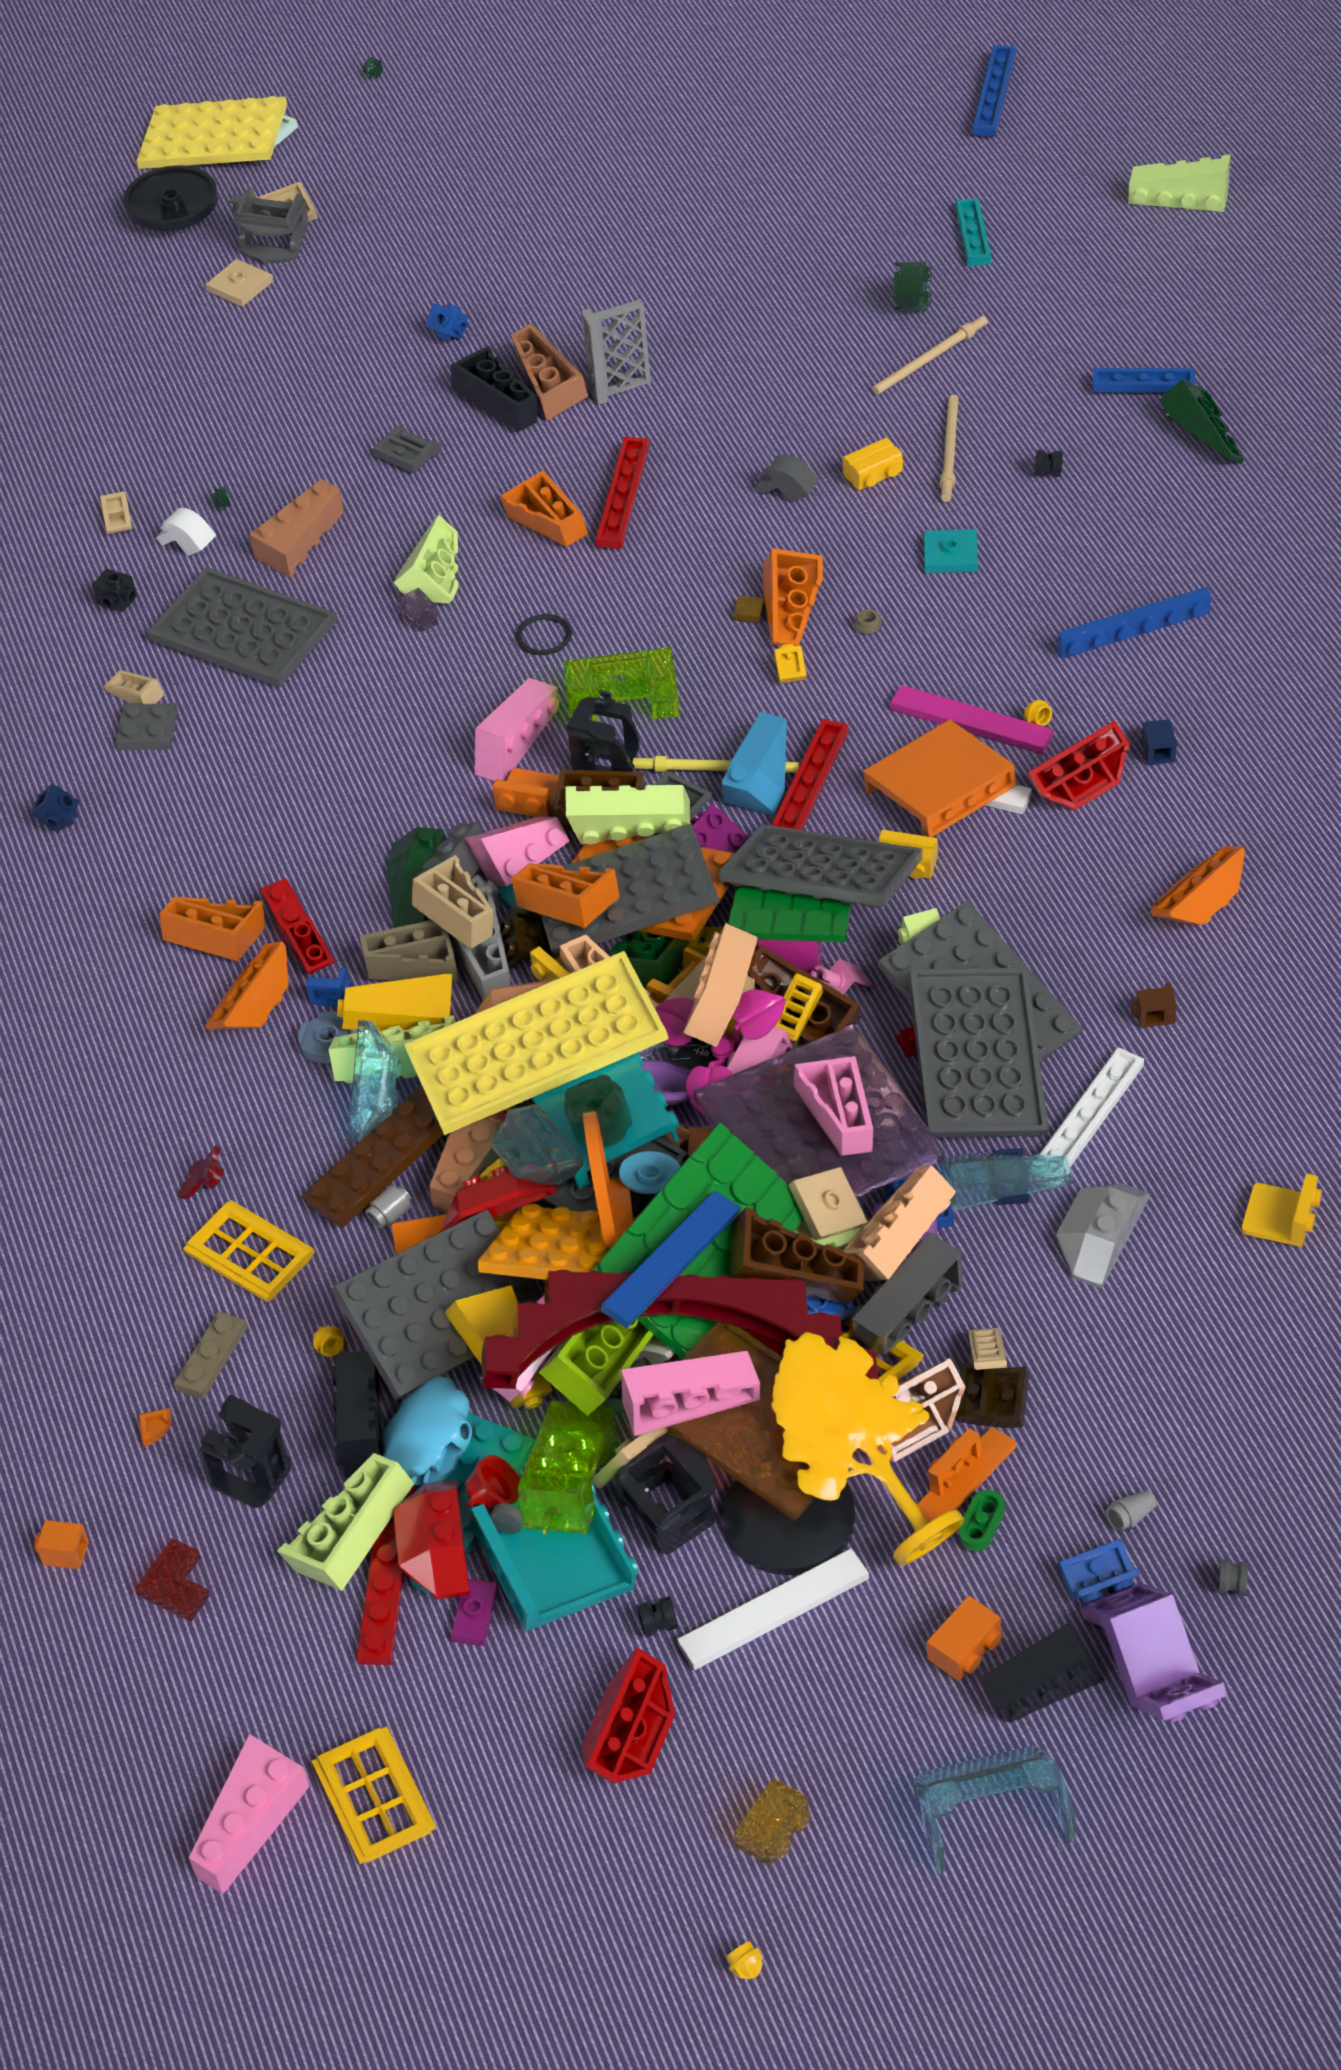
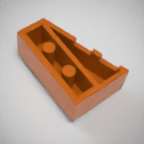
M544 470L500 495L507 517L565 547L588 535L582 513Z
M528 863L511 878L517 907L586 928L620 898L615 869L606 868L605 873L590 872L589 867L580 866L579 871L564 870L563 865Z
M173 897L159 913L163 940L234 961L241 959L265 929L263 901H254L253 905H237L236 900H227L226 904L210 903L209 899Z

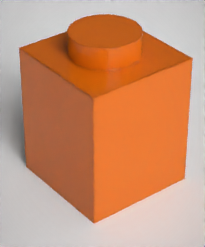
M45 1520L42 1531L38 1532L35 1537L34 1549L38 1552L42 1565L81 1569L89 1540L83 1524Z

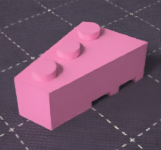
M545 816L511 824L504 828L493 829L479 835L465 837L487 880H491L496 886L503 887L512 884L511 878L528 863L539 864L570 841L558 818Z
M856 1057L794 1064L795 1090L841 1156L872 1152L873 1126Z

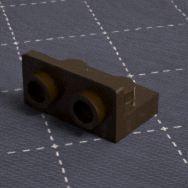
M510 908L507 916L501 920L499 925L509 968L515 969L520 959L531 960L530 952L537 947H541L551 956L549 941L541 914Z

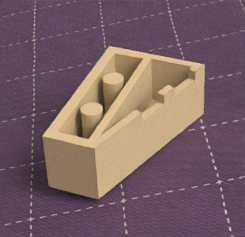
M456 855L413 879L412 906L468 948L472 949L492 937L493 909L479 888L475 889L471 883V876L467 871H463Z

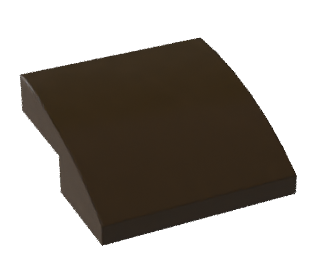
M961 1363L959 1375L966 1388L961 1397L955 1420L979 1426L999 1428L1023 1427L1030 1375L1027 1367L976 1370L973 1363Z

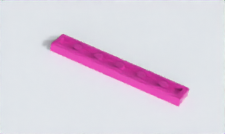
M904 685L900 686L890 702L891 710L942 724L950 719L969 733L1040 754L1045 752L1054 736V729Z

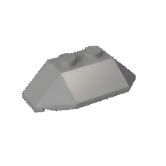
M1122 1183L1086 1187L1079 1190L1056 1233L1057 1241L1073 1279L1101 1289L1103 1288L1150 1198V1193Z

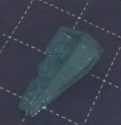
M967 1153L941 1159L944 1178L956 1191L950 1199L953 1211L995 1202L998 1199L1015 1195L1030 1194L1074 1184L1067 1156Z

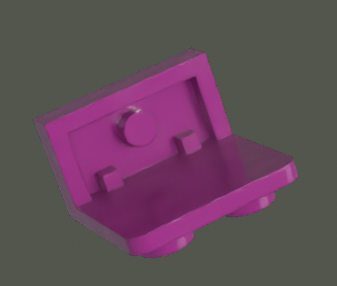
M713 803L703 813L698 811L690 820L700 847L736 853L750 838Z

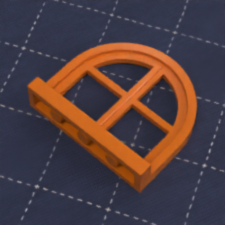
M596 1111L583 1113L584 1130L605 1248H610L634 1221L630 1189L621 1182L620 1178L609 1179Z

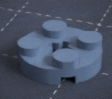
M338 1011L318 1013V1018L310 1022L307 1019L299 1029L298 1040L304 1058L318 1063H331L329 1047L334 1037L355 1034L357 1030L342 1029L343 1017H337ZM328 1034H333V1038L330 1040L321 1039L326 1038Z

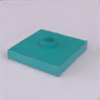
M977 529L924 531L925 573L978 572Z

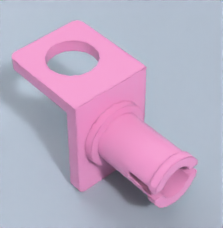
M839 959L830 970L823 966H816L815 969L821 973L814 970L811 972L812 976L842 994L854 982L869 988L873 985L858 966Z

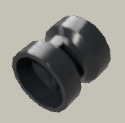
M1036 450L1035 476H1043L1045 473H1050L1052 476L1061 477L1063 451L1046 453L1045 450Z
M670 1596L659 1598L658 1602L653 1605L647 1602L637 1605L638 1616L645 1638L656 1635L660 1629L667 1631L678 1629L677 1618Z

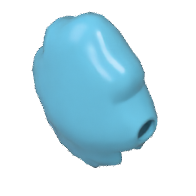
M438 1375L407 1395L402 1401L398 1412L389 1420L384 1428L381 1437V1443L384 1447L382 1456L398 1462L414 1482V1488L421 1487L426 1483L443 1481L454 1471L458 1459L466 1451L471 1440L472 1428L467 1420L470 1402L465 1393L458 1390L451 1379Z

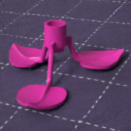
M749 990L741 994L739 1004L733 1013V1018L739 1022L734 1026L733 1038L722 1036L717 1047L711 1045L712 1054L718 1060L710 1062L708 1068L698 1066L689 1073L686 1080L687 1095L693 1106L705 1117L715 1120L735 1092V1077L724 1066H726L730 1054L739 1047L740 1028L743 1036L749 1040H757L766 1036L777 1024L783 1013L785 999L782 996L762 990ZM672 998L656 1007L655 1010L668 1034L669 1039L664 1041L668 1045L675 1047L683 1046L692 1040V1036L683 1032L695 1001L688 998Z

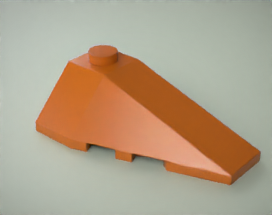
M772 548L763 562V591L771 644L780 646L793 644L794 646H799L811 608L814 605L815 597L823 580L822 555Z

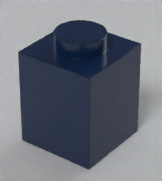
M1170 719L1142 722L1141 742L1148 766L1176 762L1177 741Z

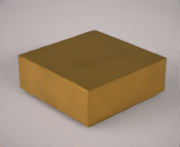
M738 596L734 610V621L760 623L765 607V598Z

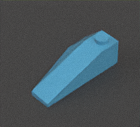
M760 712L733 757L721 783L724 803L776 816L785 796L786 718Z

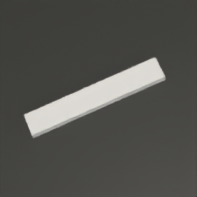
M1117 1047L1030 1166L1028 1177L1054 1189L1142 1069L1144 1058Z
M851 1548L678 1638V1646L695 1671L868 1580L869 1573Z

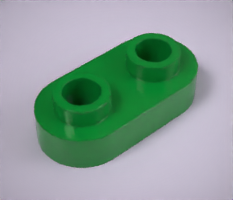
M983 1490L973 1497L964 1515L965 1522L959 1528V1541L965 1549L978 1552L985 1550L991 1544L1005 1513V1502L998 1492ZM985 1509H991V1510H993V1512H991V1513H986V1512H983V1510H985ZM978 1535L981 1538L973 1539L971 1536Z

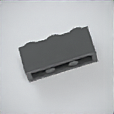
M474 822L466 825L460 823L450 830L449 837L436 848L437 852L434 856L424 863L423 870L419 875L456 855L463 871H467L472 878L480 866L465 837L483 833L478 823Z

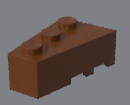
M560 769L553 808L554 817L558 818L564 831L573 830L566 817V786H576V791H590V786H602V791H618L619 786H630L637 790H644V773Z

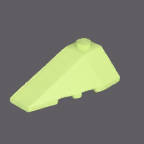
M440 515L435 517L394 581L399 591L407 595L412 601L449 604L458 589V581L455 580V573L458 571V564L455 563V555L458 553V532Z

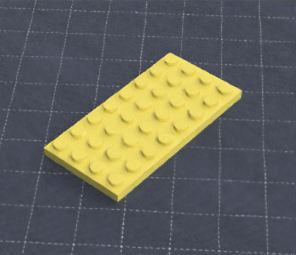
M623 951L406 1043L404 1047L444 1135L669 1038L635 970Z

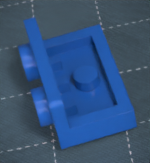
M1121 1539L1057 1563L1071 1600L1075 1601L1082 1598L1084 1604L1103 1597L1101 1590L1113 1586L1114 1591L1117 1592L1133 1586L1132 1579L1140 1575L1138 1568L1133 1569Z

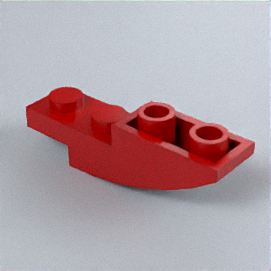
M287 878L261 888V895L273 915V920L279 933L303 970L309 975L334 964V960L311 917H307Z

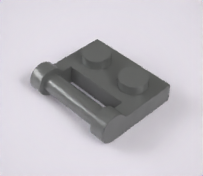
M397 426L373 448L375 457L415 473L432 456L436 457L440 453L441 444L435 440L428 441L409 433L406 428Z

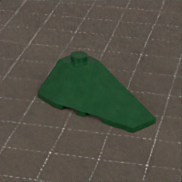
M1181 379L1159 399L1165 407L1163 409L1164 414L1171 421L1175 420L1227 459L1239 464L1244 461L1235 440L1226 434L1230 429L1219 418L1223 414L1208 390Z
M416 827L393 843L387 861L393 928L427 921L428 917L412 906L413 879L423 870L424 863L437 852L436 848L446 840L444 829Z
M637 931L634 933L635 938L628 943L622 940L608 953L611 957L624 951L643 988L646 989V985L652 979L668 985L675 978L683 960V950L688 947L690 941Z

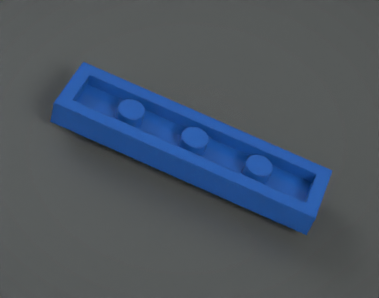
M1093 368V392H1168L1181 379L1195 384V368Z

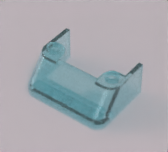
M1029 1746L920 1773L914 1780L913 1792L937 1875L944 1873V1845L935 1818L947 1816L956 1809L958 1803L1027 1786L1039 1792L1051 1791L1067 1843L1075 1842L1076 1815L1057 1762L1041 1748Z

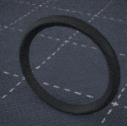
M553 614L532 616L521 623L516 632L518 645L528 653L535 655H549L562 650L569 643L572 636V629L565 619ZM537 620H555L565 627L566 637L564 641L551 649H533L528 647L522 640L521 635L524 628Z

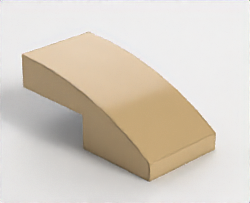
M125 491L100 496L107 534L133 529Z

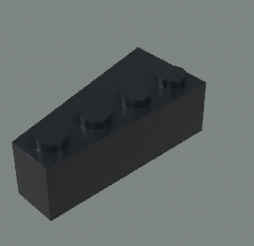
M489 346L451 364V389L518 432L537 422V396L521 380L517 381L515 379V373L511 369H506L503 366V361L498 356L494 357L492 355V349Z
M366 1350L336 1354V1367H331L333 1386H336V1393L332 1394L334 1412L336 1413V1420H334V1433L337 1443L335 1459L337 1466H343L345 1478H350L373 1453L380 1456L383 1454L379 1372Z

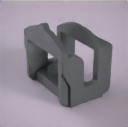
M248 188L242 196L232 195L229 203H234L231 211L236 212V226L241 228L239 234L240 253L250 259L261 262L262 265L295 260L301 249L302 240L309 223L305 199H302V195L296 194L292 203L255 198L253 188ZM292 233L290 249L250 244L254 234L259 236H281Z

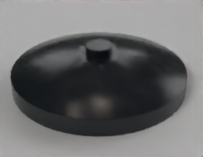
M182 165L166 166L146 172L136 178L128 186L124 194V205L128 217L141 227L160 231L176 230L196 224L206 218L214 210L218 202V191L214 179L201 169Z
M783 1456L758 1462L741 1473L727 1492L723 1506L726 1537L737 1555L759 1570L777 1575L803 1574L841 1554L848 1545L855 1526L854 1500L848 1485L846 1484L842 1489L838 1499L832 1501L823 1500L813 1495L805 1494L797 1485V1471L799 1469L808 1470L810 1466L807 1463L788 1461Z

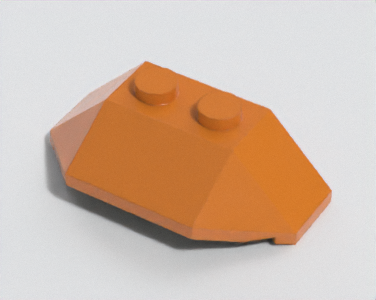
M1222 846L1213 856L1206 858L1191 869L1155 901L1150 910L1151 915L1182 924H1196L1200 926L1208 923L1212 918L1211 916L1220 908L1228 905L1230 899L1239 892L1245 855L1243 846Z
M283 941L263 945L258 955L250 961L209 1016L205 1025L208 1030L259 1028L267 1022L268 1014L273 1007L282 1001V995L289 986L286 945Z

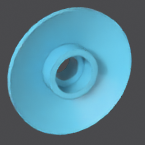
M640 1152L629 1156L622 1162L619 1168V1177L621 1182L634 1192L658 1194L678 1171L680 1165L673 1157L661 1152Z

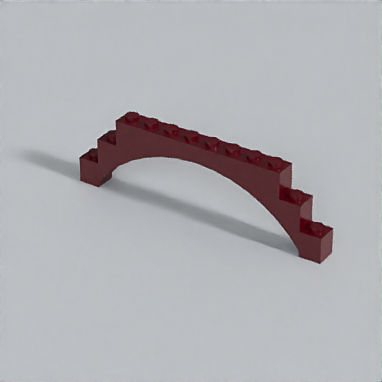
M564 1269L548 1271L544 1286L545 1304L537 1302L517 1303L513 1318V1337L506 1335L485 1336L481 1352L482 1388L515 1389L520 1375L551 1348L590 1328L613 1322V1319L601 1312L602 1304L633 1273L570 1272ZM693 1274L678 1276L639 1316L680 1315L710 1319L754 1332L784 1348L786 1347V1340L797 1341L803 1333L809 1332L820 1335L824 1338L826 1345L837 1350L840 1344L839 1337L842 1336L840 1315H829L823 1312L808 1314L805 1281L793 1280L791 1278L773 1280L760 1277H699ZM865 1350L873 1358L874 1363L865 1375L869 1379L878 1380L875 1350Z

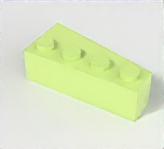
M646 785L644 790H637L630 786H619L618 791H602V786H590V791H576V786H566V817L580 844L592 845L601 841H620L628 837H647L690 824V799L683 785Z
M454 1015L444 1017L445 1023L430 1025V1021L426 1020L418 1022V1026L407 1030L400 1028V1025L388 1027L380 1035H375V1032L371 1030L334 1037L329 1047V1054L335 1082L356 1083L361 1079L373 1078L375 1081H382L391 1076H402L403 1078L416 1077V1071L404 1044L456 1023Z

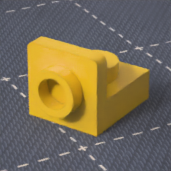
M785 644L774 650L773 659L774 663H776L779 683L806 680L807 675L801 646Z

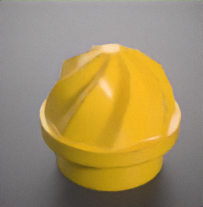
M1033 700L1032 703H1027V707L1024 708V718L1027 722L1045 726L1051 720L1052 709L1043 700Z
M327 1325L326 1327H319L313 1334V1347L319 1354L333 1357L343 1349L344 1336L339 1328Z
M748 1941L726 1956L730 1963L729 1970L741 1979L756 1978L762 1969L760 1949L758 1947L754 1948L752 1943Z

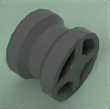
M1221 1559L1218 1593L1226 1594L1228 1591H1236L1238 1595L1246 1596L1248 1562L1241 1561L1239 1564H1231L1228 1560Z

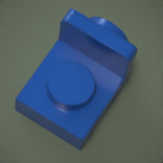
M347 968L340 969L337 979L309 977L306 987L310 1005L338 1007V999L344 1000L345 988L353 987V980L349 979Z

